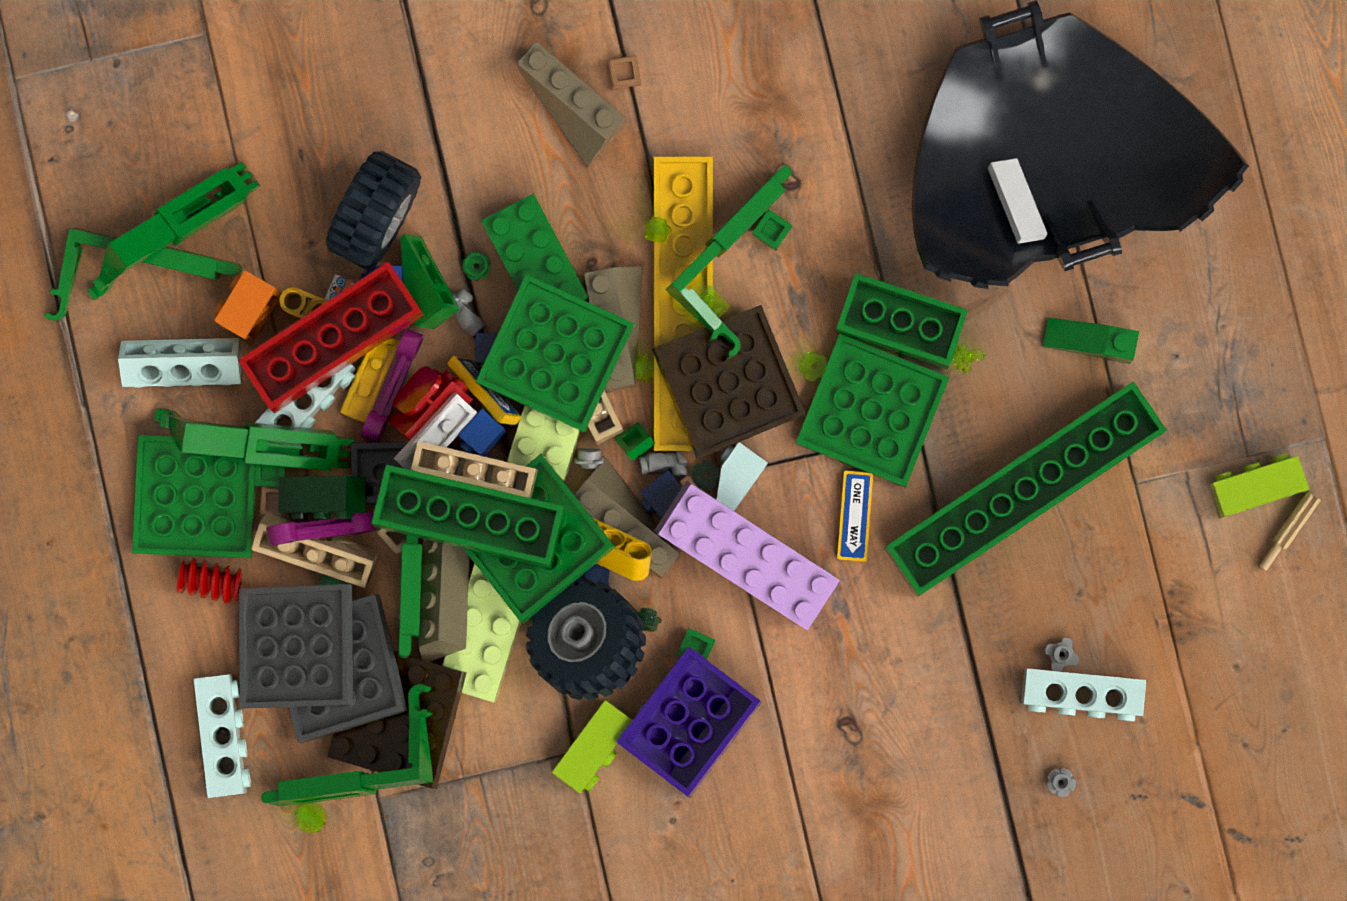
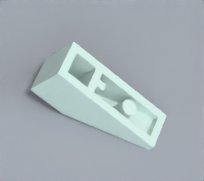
M740 442L736 447L729 446L720 458L724 461V464L721 467L716 500L735 511L768 464V462Z

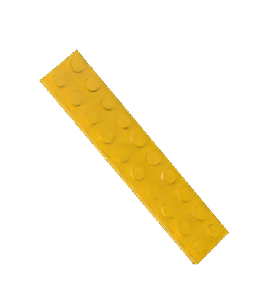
M654 157V348L705 327L665 289L707 248L705 244L713 236V157ZM713 260L686 286L687 290L692 288L712 311ZM654 356V452H694Z

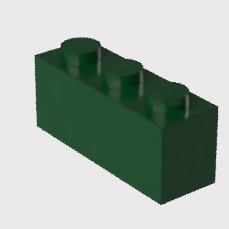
M347 475L279 477L278 513L291 514L290 519L308 520V514H313V519H331V514H335V519H353V513H365L366 477Z

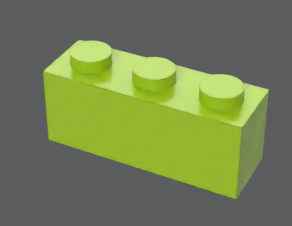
M1285 453L1271 458L1273 464L1264 467L1261 466L1260 462L1243 467L1245 473L1233 476L1232 471L1215 476L1216 482L1209 484L1219 517L1223 518L1310 490L1299 456L1290 458L1289 454Z
M605 700L552 773L580 794L584 789L590 792L600 779L595 774L602 765L608 768L617 756V753L613 751L618 744L617 740L633 720Z

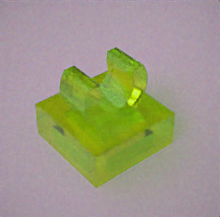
M710 285L699 295L718 318L731 307Z

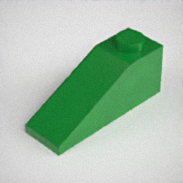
M404 234L400 237L404 285L424 314L414 324L418 328L436 329L460 309L421 236Z
M1048 317L1042 347L1130 364L1134 361L1139 331L1110 325Z

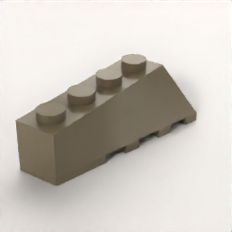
M536 41L518 61V69L566 135L571 145L578 152L583 162L589 167L626 125V117Z
M643 266L614 267L584 273L589 303L635 323L606 386L607 393L636 387Z
M606 458L604 463L591 474L575 495L593 518L647 543L652 550L650 570L660 578H663L680 557V553L677 552L671 542L654 531L657 524Z
M423 539L419 650L423 660L433 661L466 649L469 555L463 548Z

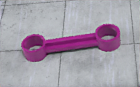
M408 328L405 330L398 345L394 361L375 405L364 423L360 437L374 443L380 441L386 428L389 414L393 408V400L400 391L409 368L419 352L424 335Z
M374 513L353 515V519L333 518L266 527L269 546L309 539L373 532L377 530L371 524Z

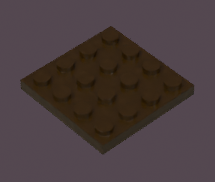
M762 305L722 320L740 340V350L732 358L726 359L727 353L732 350L731 343L722 335H718L714 341H709V336L712 332L706 327L652 349L696 459L806 415Z
M394 651L408 711L334 733L327 757L378 773L412 768V764L408 763V693L413 686L423 684L431 687L429 692L423 691L420 693L419 708L420 710L427 709L433 713L426 718L433 782L418 785L437 789L467 672L413 656L401 658L398 652Z

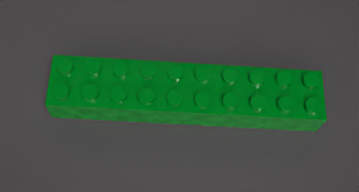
M1133 381L885 546L884 549L915 596L919 597L1166 432L1167 429Z

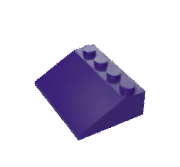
M688 647L617 740V743L690 798L762 702L692 648Z

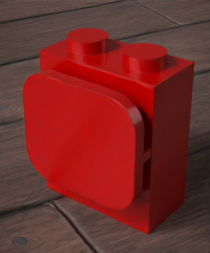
M424 366L411 377L395 396L393 406L398 410L388 422L408 440H411L453 392L458 394L467 404L473 399L465 393L469 388L446 370L442 374L435 368L432 370L428 366Z

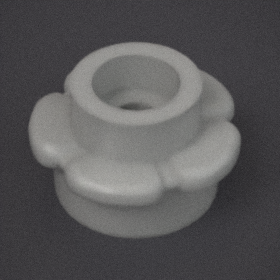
M1061 768L1060 770L1053 769L1048 774L1047 789L1050 793H1055L1057 797H1066L1070 791L1075 789L1076 780L1072 777L1070 770L1066 768ZM1062 779L1064 784L1059 785L1058 781Z

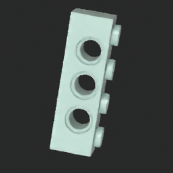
M240 338L121 341L118 355L122 387L229 386L241 384L243 371L242 366L238 362L242 358Z
M350 364L331 376L332 381L327 387L316 386L306 394L312 398L309 408L305 410L299 409L297 407V400H295L275 414L268 408L255 423L277 425L281 417L288 416L292 420L293 427L311 428L316 421L313 418L320 409L325 411L335 400L333 394L340 387L345 389L355 378L353 372L356 368Z
M1027 668L1024 669L1021 705H1028V711L1046 713V707L1058 708L1057 714L1075 716L1076 710L1088 711L1087 717L1105 718L1106 713L1117 714V720L1135 721V716H1143L1146 680ZM1050 684H1056L1061 689V696L1056 701H1051L1046 696V688ZM1080 687H1086L1091 693V698L1086 704H1081L1076 699V691ZM1112 689L1116 690L1120 695V702L1115 707L1109 706L1105 700L1107 692Z
M231 674L193 679L207 797L213 798L247 793L246 787H251V777L249 769H244L243 757H247L246 740L240 738L239 728L244 727L242 710H237L236 698L240 697L239 681L233 680V675ZM219 697L223 698L227 703V709L221 715L216 714L212 707L214 700ZM221 727L227 728L231 734L229 742L224 745L220 744L216 739V733ZM224 757H229L234 762V769L230 774H225L220 769V761Z

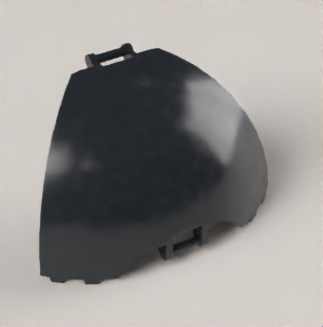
M1037 0L1027 3V6L991 18L989 15L979 18L984 38L955 48L933 96L917 151L912 187L913 232L917 251L924 269L934 272L938 278L950 282L951 278L970 282L973 287L989 289L988 285L1009 286L1011 281L1016 279L1034 262L1057 258L1063 270L1068 271L1074 269V265L1109 254L1112 256L1122 254L1119 238L1135 230H1179L1181 232L1195 220H1205L1214 212L1213 205L1228 190L1234 192L1244 181L1242 175L1249 165L1227 137L1200 109L1142 60L1070 12L1043 20L1040 6ZM1031 17V27L995 37V28ZM1018 159L1047 231L1045 239L1017 243L988 170L991 162ZM1099 239H1103L1105 243L1070 254L1068 250Z

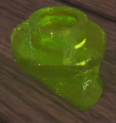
M964 344L957 345L956 352L953 355L955 367L961 369L964 374L971 372L972 362L982 361L985 358V352L982 349L968 351Z
M309 803L301 805L295 812L297 825L306 833L319 832L325 826L326 813L318 804Z

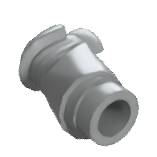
M463 288L457 294H452L460 309L454 315L462 330L476 338V333H482L486 325L471 307L467 305L473 300V296Z
M680 451L665 454L649 452L647 455L638 457L642 475L671 470L674 478L678 479L685 477L687 474L686 467L688 462Z

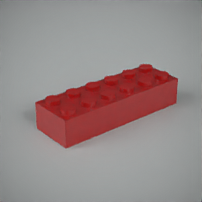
M388 261L240 358L238 362L268 408L275 414L423 317L424 314Z

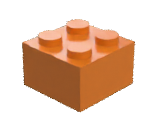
M245 270L242 275L237 274L229 287L232 292L226 301L222 299L216 307L214 315L217 317L214 322L236 337L253 345L278 304L281 293L275 287Z

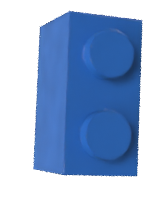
M481 409L458 434L462 440L459 445L467 453L486 457L506 436L507 432L487 412Z

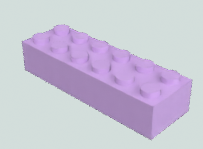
M688 481L685 482L654 530L661 537L807 631L840 581Z

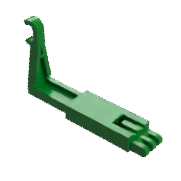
M241 162L229 170L225 167L159 207L152 218L110 242L105 250L100 276L92 281L95 286L87 291L91 298L96 300L102 297L111 289L117 278L172 242L176 246L244 204L248 195L260 187L257 180L249 185L246 184V182L253 178L250 171L242 176L239 175L246 168L244 163ZM221 186L223 190L221 192L218 191L214 195L217 202L211 204L213 200H208L205 195Z
M788 166L780 168L706 242L707 248L665 289L678 303L712 332L709 336V341H714L718 335H722L731 343L732 350L727 353L726 359L732 358L739 352L741 347L740 340L715 315L692 288L687 290L686 286L716 256L719 258L786 191L781 184L792 173L791 168Z
M78 228L69 229L58 289L49 290L52 295L60 296L61 304L56 315L51 312L44 314L47 319L52 321L60 320L67 314L83 251L80 243L106 249L108 244L117 238ZM165 246L141 261L210 279H220L221 274L234 276L242 272V266L238 263Z
M161 408L155 410L154 420L160 421V427L169 428L178 449L182 453L240 458L244 463L331 471V467L350 468L351 462L340 460V457H351V450L342 448V445L351 446V443H354V439L336 436L332 430L245 422V426L195 422L182 418L173 410ZM301 443L308 444L307 450L309 452L318 451L319 457L299 455L300 449L303 447Z
M405 535V544L401 546L398 655L401 658L409 656L411 652V638H418L420 627L422 544H418V537Z
M417 684L408 693V763L412 764V768L371 774L353 771L279 781L278 790L266 791L262 794V802L276 806L300 805L375 795L376 790L432 783L433 774L426 718L433 713L427 709L420 710L419 708L420 693L423 691L429 692L431 687Z

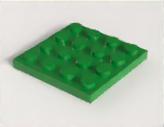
M526 274L476 383L585 433L635 323Z
M839 334L795 444L906 488L950 377Z
M138 435L132 554L252 558L256 486H254L255 464L244 463L240 458L182 453L178 449L173 436Z
M543 454L538 455L526 465V467L538 470L531 499L561 505L565 508L551 569L464 549L521 623L526 622L616 548Z

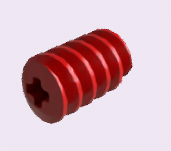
M192 557L188 565L183 560L179 570L176 589L177 592L183 593L188 587V593L192 596L199 590L201 598H206L211 591V598L214 601H217L222 595L224 603L229 604L233 597L236 603L242 584V569L238 568L235 575H231V567L227 565L223 573H221L219 563H215L213 568L208 570L206 560L203 561L200 567H197L196 558Z

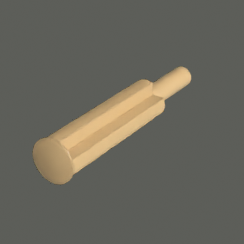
M1306 491L1272 540L1275 544L1259 565L1263 571H1267L1282 548L1285 550L1289 547L1317 505L1321 502L1316 495Z

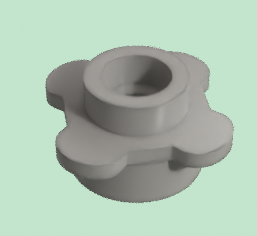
M598 448L578 449V457H575V464H581L582 469H596L599 467V464L604 463L601 449Z
M1063 638L1060 643L1055 645L1048 644L1045 647V653L1049 655L1052 662V670L1060 672L1065 666H1075L1078 664L1079 656L1074 653L1072 648L1073 641L1070 638ZM1060 652L1065 653V656L1063 658L1059 656Z

